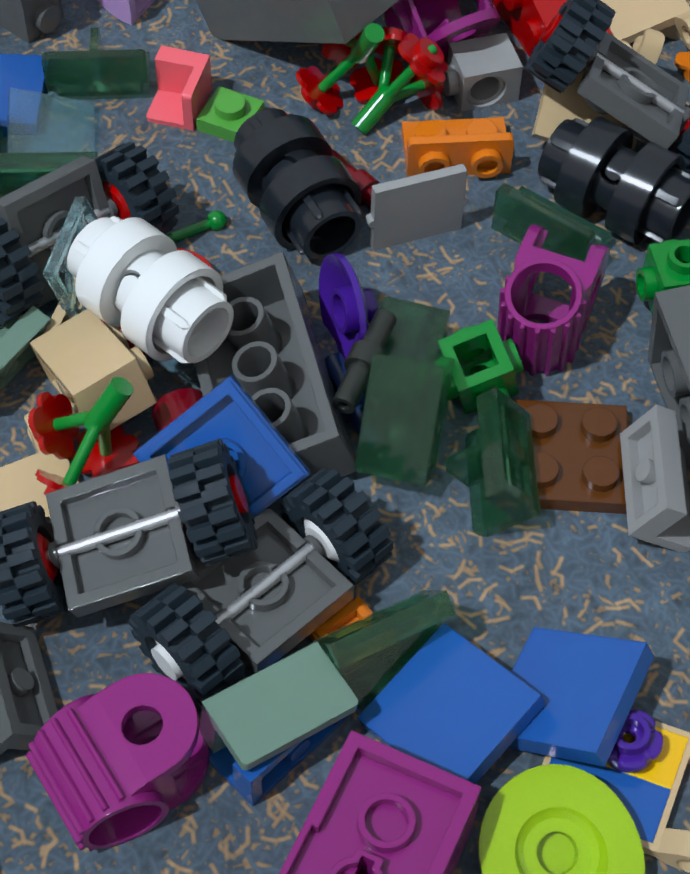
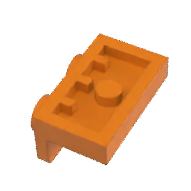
M504 117L402 122L401 136L407 177L459 164H464L467 169V175H475L480 178H491L498 174L510 173L514 138L512 133L506 132Z

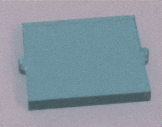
M10 87L8 94L6 163L44 169L48 174L81 156L91 159L95 158L93 102L60 97L53 91L44 94Z

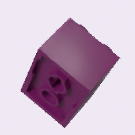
M351 730L279 874H453L472 833L482 787Z

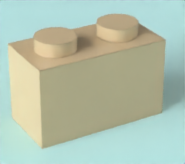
M88 309L29 342L48 380L58 394H64L68 397L74 414L90 411L114 377L126 379L133 386L134 391L110 424V431L157 403L147 380L154 377V373L144 354L137 346L130 349L119 327L105 325L99 317Z

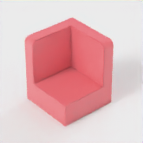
M161 45L155 57L158 90L146 114L147 121L194 131L196 118L206 105L212 91L210 55Z

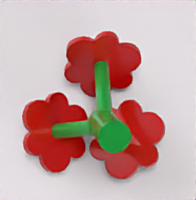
M370 23L346 44L324 43L321 48L323 57L328 60H334L337 67L329 75H323L313 65L308 69L300 68L296 72V79L302 86L301 94L305 101L314 109L320 110L328 116L334 115L338 109L344 107L343 99L338 95L340 88L336 82L349 70L355 68L357 64H365V68H358L351 74L350 84L356 90L354 93L356 101L360 104H366L377 92L382 60L378 57H373L372 54L385 37L384 29L377 23ZM395 58L393 60L390 84L404 71L401 61Z
M382 27L385 37L374 51L383 55L378 90L351 122L363 134L368 135L394 102L414 94L421 99L428 110L433 109L436 111L442 108L441 94L444 91L443 82L445 81V73L448 71V66L444 61V54L441 48L433 40L426 37L419 39L415 34H407L405 31L395 27ZM398 54L409 62V66L390 84L394 55Z
M122 377L112 378L90 411L73 415L71 402L64 394L52 396L51 393L44 392L37 396V407L30 411L28 423L41 452L45 455L54 454L60 460L68 459L72 456V463L64 478L37 469L35 473L36 479L47 485L43 493L45 496L47 493L76 484L81 473H92L93 478L107 474V470L138 462V459L133 454L139 448L138 439L131 434L124 435L120 425L110 431V424L134 391L133 386ZM79 426H85L87 431L79 434ZM77 438L78 449L74 451L73 439Z

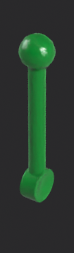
M214 210L207 215L205 220L168 233L166 236L175 243L209 229L220 231L225 228L227 217L222 211Z

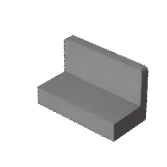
M656 404L620 433L628 536L677 552L690 551V496L685 454L679 444L676 411Z

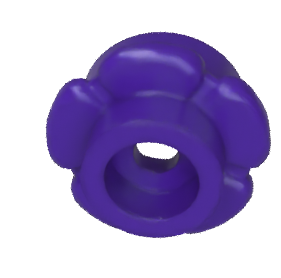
M638 709L630 710L607 761L615 770L623 773H636L648 767L652 760L660 755L663 748V736L659 731L655 730V720L649 714ZM625 734H632L636 740L633 743H627L623 740V736Z

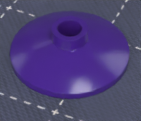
M340 253L328 254L321 264L319 302L323 324L334 338L338 352L346 360L354 342L363 339L368 323L371 322L377 311V304L373 292L370 289H362L359 278L348 260Z

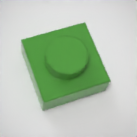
M218 86L196 118L197 130L234 142L235 135L240 126L252 115L265 110V101Z

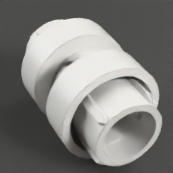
M116 216L110 218L102 217L85 226L74 239L68 252L67 267L69 272L76 277L75 291L77 299L85 308L108 325L121 327L124 337L151 358L157 361H168L175 358L182 364L197 363L213 354L225 340L232 326L234 311L231 304L227 302V295L223 293V281L220 274L192 253L185 250H177L173 240L150 223L138 217L123 220Z

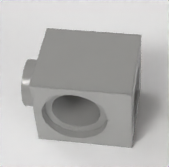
M507 33L449 43L448 71L445 73V81L443 82L444 93L446 96L454 95L461 112L519 100L523 66Z

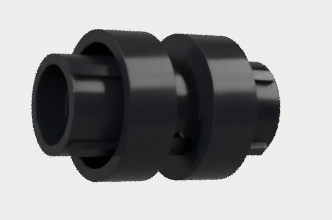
M277 108L262 110L248 118L240 126L234 138L236 152L233 160V174L250 202L259 208L262 220L276 241L283 248L289 250L297 249L301 255L306 254L312 259H324L328 254L339 253L353 242L361 228L360 215L362 212L359 208L361 190L343 163L333 157L332 149L319 129L309 118L287 114L285 111Z
M602 116L596 117L589 124L579 118L573 120L566 119L561 122L547 141L538 164L540 181L555 189L554 201L556 204L583 218H589L598 207L607 211L605 228L635 245L640 244L645 237L660 243L666 240H676L690 221V174L683 171L684 158L654 142L648 143L637 153L631 150L633 143L632 132Z

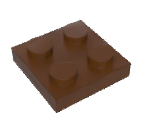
M511 399L508 408V507L627 514L620 433L627 428V406Z

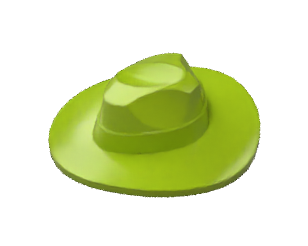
M548 764L525 770L505 783L491 799L485 810L478 836V859L481 874H645L644 851L641 839L629 812L617 795L605 783L582 769L569 765Z

